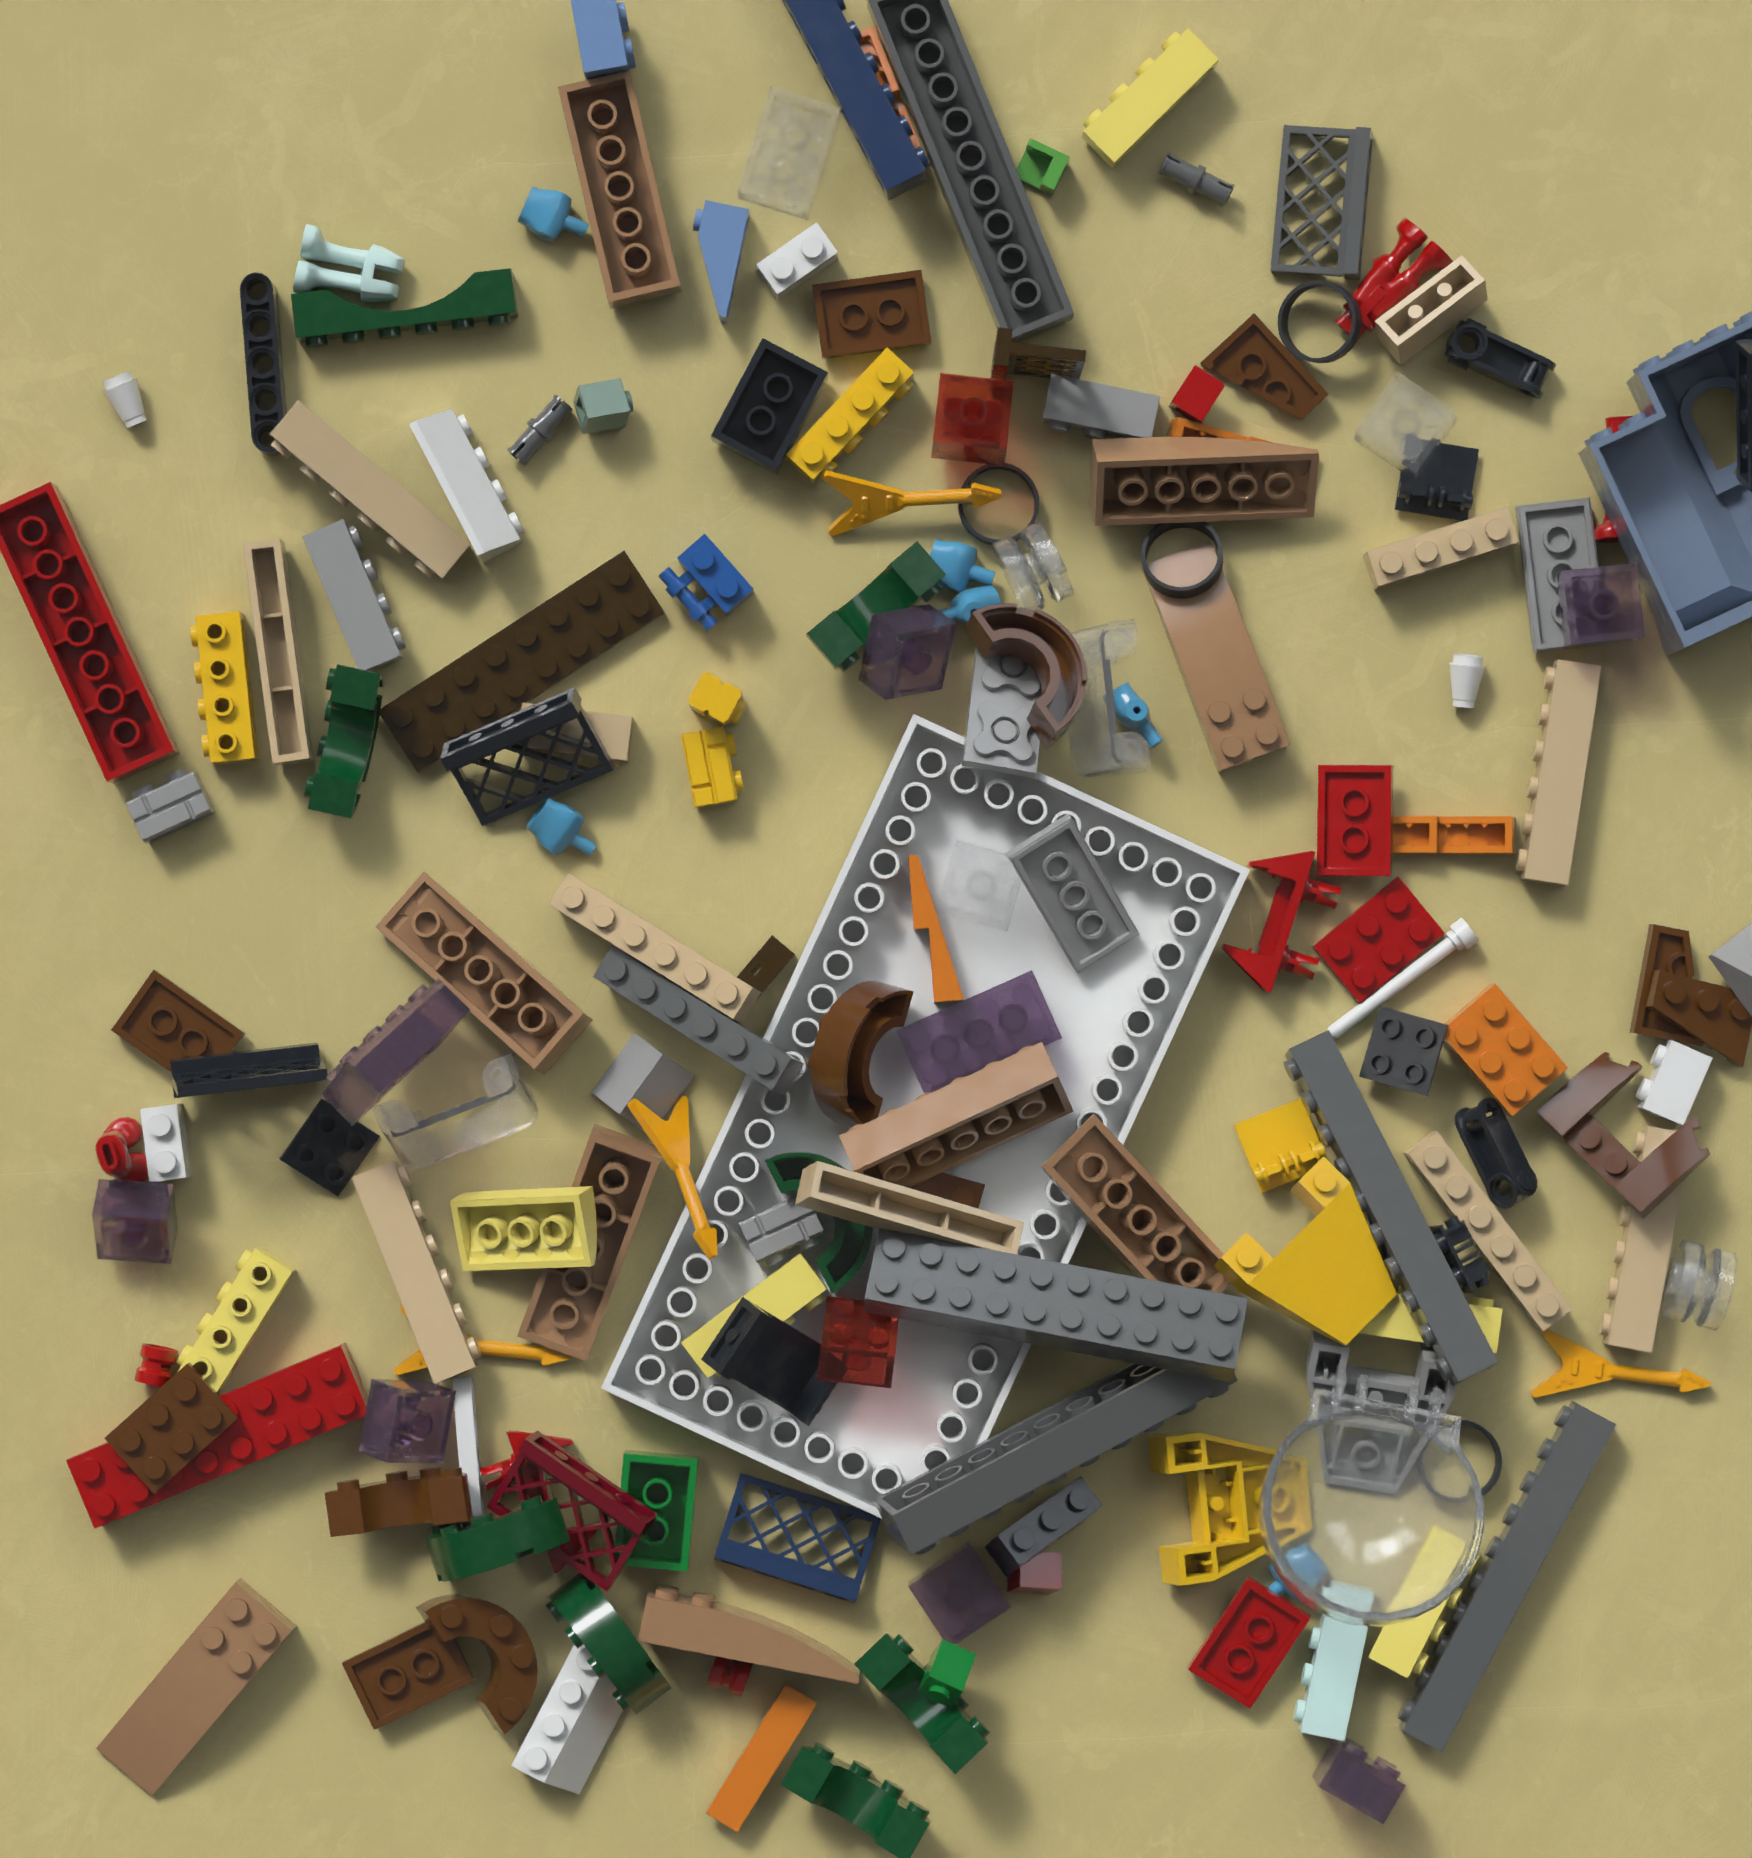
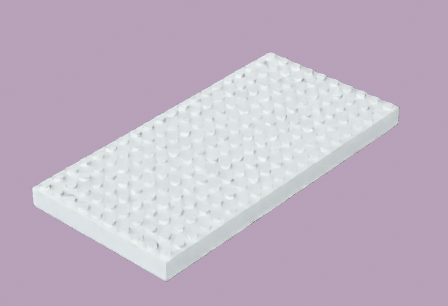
M913 714L763 1037L804 1064L785 1095L769 1089L746 1074L695 1184L710 1228H715L717 1231V1256L709 1260L694 1239L693 1233L696 1230L686 1205L601 1387L603 1390L879 1518L881 1516L873 1501L874 1499L988 1439L1031 1344L865 1312L864 1298L879 1229L873 1228L872 1241L863 1265L846 1285L834 1293H831L815 1261V1258L827 1250L834 1238L835 1221L832 1215L816 1211L825 1233L818 1235L820 1243L803 1251L800 1250L798 1245L785 1251L787 1258L770 1266H767L765 1261L756 1262L739 1222L793 1198L798 1193V1190H793L781 1194L765 1159L787 1152H811L828 1157L841 1164L847 1170L854 1172L839 1138V1135L848 1132L851 1127L829 1119L818 1106L812 1089L811 1069L809 1068L808 1061L813 1052L815 1039L819 1031L820 1019L824 1014H827L831 1006L844 992L862 982L878 981L914 991L904 1027H894L886 1032L877 1042L871 1056L869 1067L870 1084L875 1093L883 1098L878 1117L882 1116L889 1109L900 1108L915 1101L917 1097L924 1093H932L949 1085L956 1078L966 1077L982 1070L991 1062L1001 1061L1010 1057L1023 1047L1033 1046L1042 1042L1074 1112L948 1169L943 1173L985 1184L979 1209L1024 1222L1018 1255L1068 1264L1087 1222L1062 1194L1041 1166L1093 1114L1098 1117L1122 1145L1124 1144L1250 869L1038 771L1035 778L961 766L965 737ZM1066 814H1069L1074 820L1140 933L1078 974L1073 969L1005 854ZM908 855H918L964 1000L934 1002L929 930H914ZM800 1252L827 1286V1289L822 1292L826 1299L809 1312L805 1307H802L792 1316L796 1321L791 1326L829 1348L850 1364L810 1426L801 1422L789 1411L732 1378L728 1380L722 1376L718 1379L715 1373L707 1378L681 1343L682 1340Z

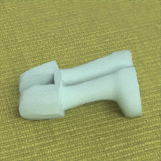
M306 224L301 244L302 259L361 268L362 273L358 275L326 269L310 262L299 260L294 278L293 292L304 293L311 291L315 287H329L360 293L361 300L365 302L397 300L398 285L372 278L374 269L402 273L405 263L403 257L375 244L372 245L369 251L335 245L323 238L320 228Z

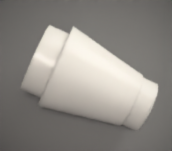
M130 371L102 382L106 389L103 392L122 422H124L126 428L147 420L144 414L145 411L137 378L133 379Z
M1453 654V662H1449L1453 698L1452 706L1474 708L1486 667L1482 665L1483 656Z

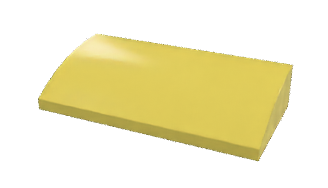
M593 1186L463 1192L450 1200L463 1271L591 1267L595 1265L597 1221Z

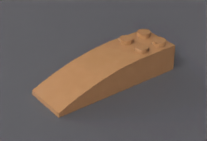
M1209 437L1093 439L1091 446L1089 505L1094 525L1111 526L1314 517L1319 452L1317 449L1278 443Z
M1207 541L1150 562L1147 566L1151 573L1161 582L1175 587H1187L1195 585L1208 577L1213 571L1218 557L1211 541ZM1223 569L1218 580L1210 589L1192 598L1179 599L1166 596L1155 590L1147 581L1217 772L1288 747L1290 742Z
M425 872L419 876L376 926L382 934L524 1061L543 1075L552 1068L593 1021L591 1017Z
M1093 1114L1041 1166L1073 1207L1136 1277L1222 1293L1231 1284L1214 1267L1217 1261L1224 1255L1221 1250L1096 1115Z
M594 1124L571 1187L593 1186L597 1221L595 1265L591 1267L542 1268L517 1337L587 1362L662 1157L655 1145Z
M240 1578L189 1636L96 1749L153 1796L297 1625Z
M661 1584L657 1585L656 1590L649 1589L638 1638L640 1642L855 1684L859 1683L860 1670L854 1663L828 1646L792 1627L755 1612L716 1602V1596L713 1594L695 1591L693 1597L679 1594V1588Z

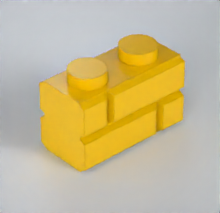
M709 672L702 673L688 699L692 710L705 717L709 715L712 721L723 727L730 725L731 722L738 724L748 706L743 701V694L740 689L727 682L723 684L720 678Z
M725 727L682 734V745L695 809L738 801L737 792L744 791L741 771H733L730 756L737 755L734 734L726 735Z

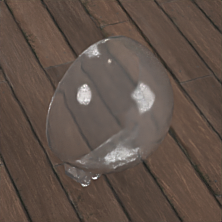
M1337 1369L1333 1392L1315 1388L1310 1396L1307 1419L1285 1438L1267 1467L1259 1495V1529L1265 1552L1284 1585L1302 1603L1325 1617L1353 1626L1383 1627L1412 1621L1437 1608L1461 1586L1477 1559L1484 1533V1501L1475 1471L1459 1445L1462 1417L1440 1413L1442 1390L1433 1388L1430 1393L1428 1410L1417 1408L1420 1388L1415 1384H1410L1406 1406L1368 1399L1369 1376L1360 1374L1357 1379L1356 1395L1344 1394L1347 1382L1346 1372Z

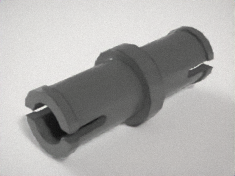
M1170 152L1164 159L1158 173L1188 187L1187 192L1191 194L1198 192L1220 203L1222 206L1226 205L1235 186L1206 172V167L1202 165L1196 167L1172 155Z
M554 395L553 399L536 419L531 418L527 422L529 427L507 451L516 460L519 459V462L525 466L545 441L549 443L552 440V433L573 409L564 400L561 402L559 396Z

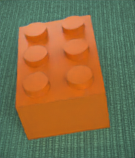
M1496 984L1488 985L1445 1023L1449 1026L1444 1044L1487 1094L1499 1103L1507 1116H1514L1568 1069L1566 1064Z

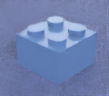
M571 0L585 79L589 80L636 68L631 38H623V33L630 31L624 2L617 3L616 0Z

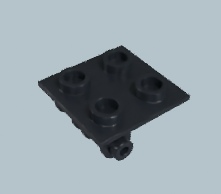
M1406 437L1394 510L1459 521L1467 520L1469 509H1471L1473 503L1472 489L1479 449Z
M1379 1006L1359 1077L1428 1096L1449 1025Z
M321 1098L279 1159L331 1193L339 1196L380 1135L339 1110L329 1100Z
M1455 1215L1444 1221L1447 1227L1445 1229L1443 1225L1429 1226L1463 1294L1475 1292L1473 1283H1475L1477 1288L1490 1283L1488 1278L1490 1271L1482 1257L1464 1266L1462 1265L1480 1254L1479 1250L1471 1252L1460 1259L1457 1255L1461 1251L1475 1244L1474 1240L1466 1242L1455 1249L1453 1247L1472 1237L1464 1220L1460 1221L1458 1216Z

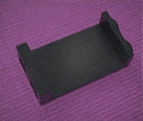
M744 1297L741 1298L701 1358L702 1361L728 1380L732 1378L789 1411L807 1426H810L815 1416L820 1412L823 1404L850 1365L829 1348Z

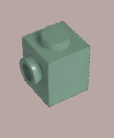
M621 378L578 385L573 403L582 434L625 427L629 414L633 412V401L630 392L624 391Z

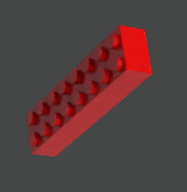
M48 482L1 504L0 551L106 782L117 783L180 754L58 486Z
M346 1343L221 1394L220 1397L239 1418L155 1494L108 1442L67 1459L66 1462L94 1529L370 1414L374 1410Z

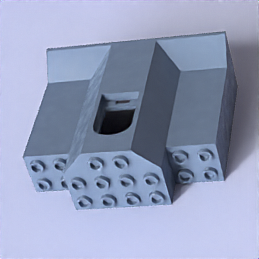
M1752 311L1733 323L1734 328L1728 329L1727 324L1721 325L1707 332L1705 336L1695 343L1693 340H1689L1678 345L1661 359L1657 355L1640 363L1637 368L1633 369L1634 376L1626 382L1640 413L1624 420V423L1618 425L1619 431L1615 433L1609 427L1590 436L1589 439L1584 441L1586 447L1578 453L1653 611L1666 657L1752 617V492L1737 479L1734 473L1737 470V461L1719 470L1716 469L1691 413L1695 399L1707 390L1726 388L1736 394V341L1749 338L1752 340Z

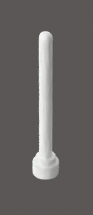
M1462 918L1458 919L1449 926L1451 930L1446 933V939L1331 1024L1327 1030L1330 1031L1333 1039L1339 1038L1455 949L1460 951L1465 947L1468 950L1476 944L1479 939Z

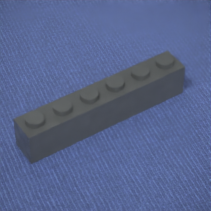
M613 945L593 976L775 1092L785 1095L804 1064Z

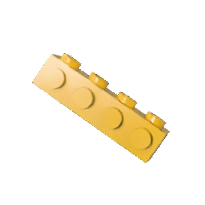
M887 347L786 454L787 461L812 484L819 478L824 482V472H834L839 466L835 461L844 452L849 455L859 446L864 439L861 436L862 432L869 425L875 428L887 416L889 411L886 407L894 398L898 401L902 400L913 388L914 384L911 380L914 378V372Z
M240 611L195 616L196 625L190 626L192 646L199 648L200 661L194 662L196 683H202L204 698L198 699L200 720H206L207 735H202L204 757H210V763L215 765L259 760L244 614Z

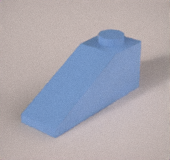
M705 200L704 209L696 210L693 231L699 232V244L720 321L727 322L750 214L749 209Z

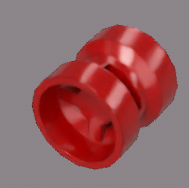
M142 1343L140 1356L143 1360L141 1366L136 1369L134 1380L162 1387L173 1377L170 1369L171 1365L176 1362L178 1350Z
M716 1656L706 1685L714 1688L723 1686L728 1688L731 1694L741 1697L753 1663ZM727 1669L731 1670L729 1676H726Z

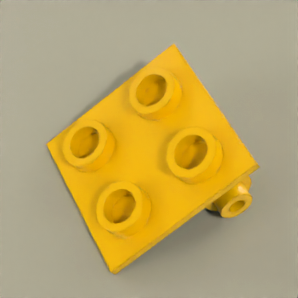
M1301 1098L1234 1124L1260 1193L1303 1177L1323 1156L1325 1158L1327 1156Z

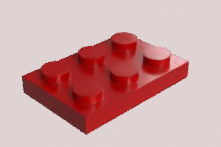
M1318 765L1317 876L1392 877L1393 765Z
M1397 876L1312 947L1355 1000L1361 1003L1445 934V932L1400 877Z
M1247 1576L1189 1663L1188 1670L1251 1709L1311 1619L1310 1614L1252 1577Z

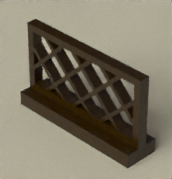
M998 327L993 350L990 385L1004 386L1007 374L1049 379L1051 374L1080 379L1085 364L1086 350L1011 342L1013 329Z

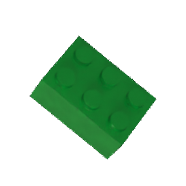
M625 1450L620 1488L658 1514L652 1526L646 1530L625 1566L688 1571L699 1456ZM618 1525L615 1546L628 1544L633 1533ZM623 1551L616 1552L618 1559Z

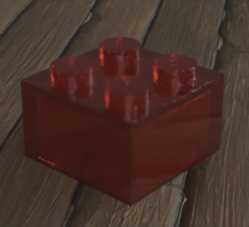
M940 373L931 458L1004 466L1014 381Z
M827 1296L817 1380L891 1388L899 1319L865 1312V1302L863 1300Z

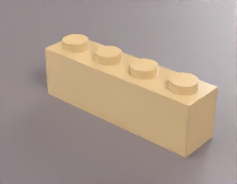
M1505 507L1368 550L1363 554V558L1373 589L1376 590L1513 547L1519 543V539L1509 507Z

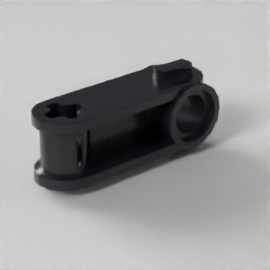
M1467 318L1466 321H1459L1456 330L1447 339L1444 355L1448 358V363L1465 371L1469 368L1529 397L1541 399L1543 395L1541 388L1549 371H1554L1556 367L1553 361L1486 330L1487 326L1470 318ZM1467 335L1473 338L1476 345L1473 353H1465L1460 349L1458 344L1460 336Z
M1489 1097L1482 1099L1476 1107H1466L1458 1110L1455 1114V1126L1492 1203L1499 1208L1508 1209L1532 1196L1536 1192L1538 1184L1536 1174L1530 1167L1499 1103ZM1492 1112V1115L1486 1117V1113ZM1473 1122V1125L1467 1126V1123Z

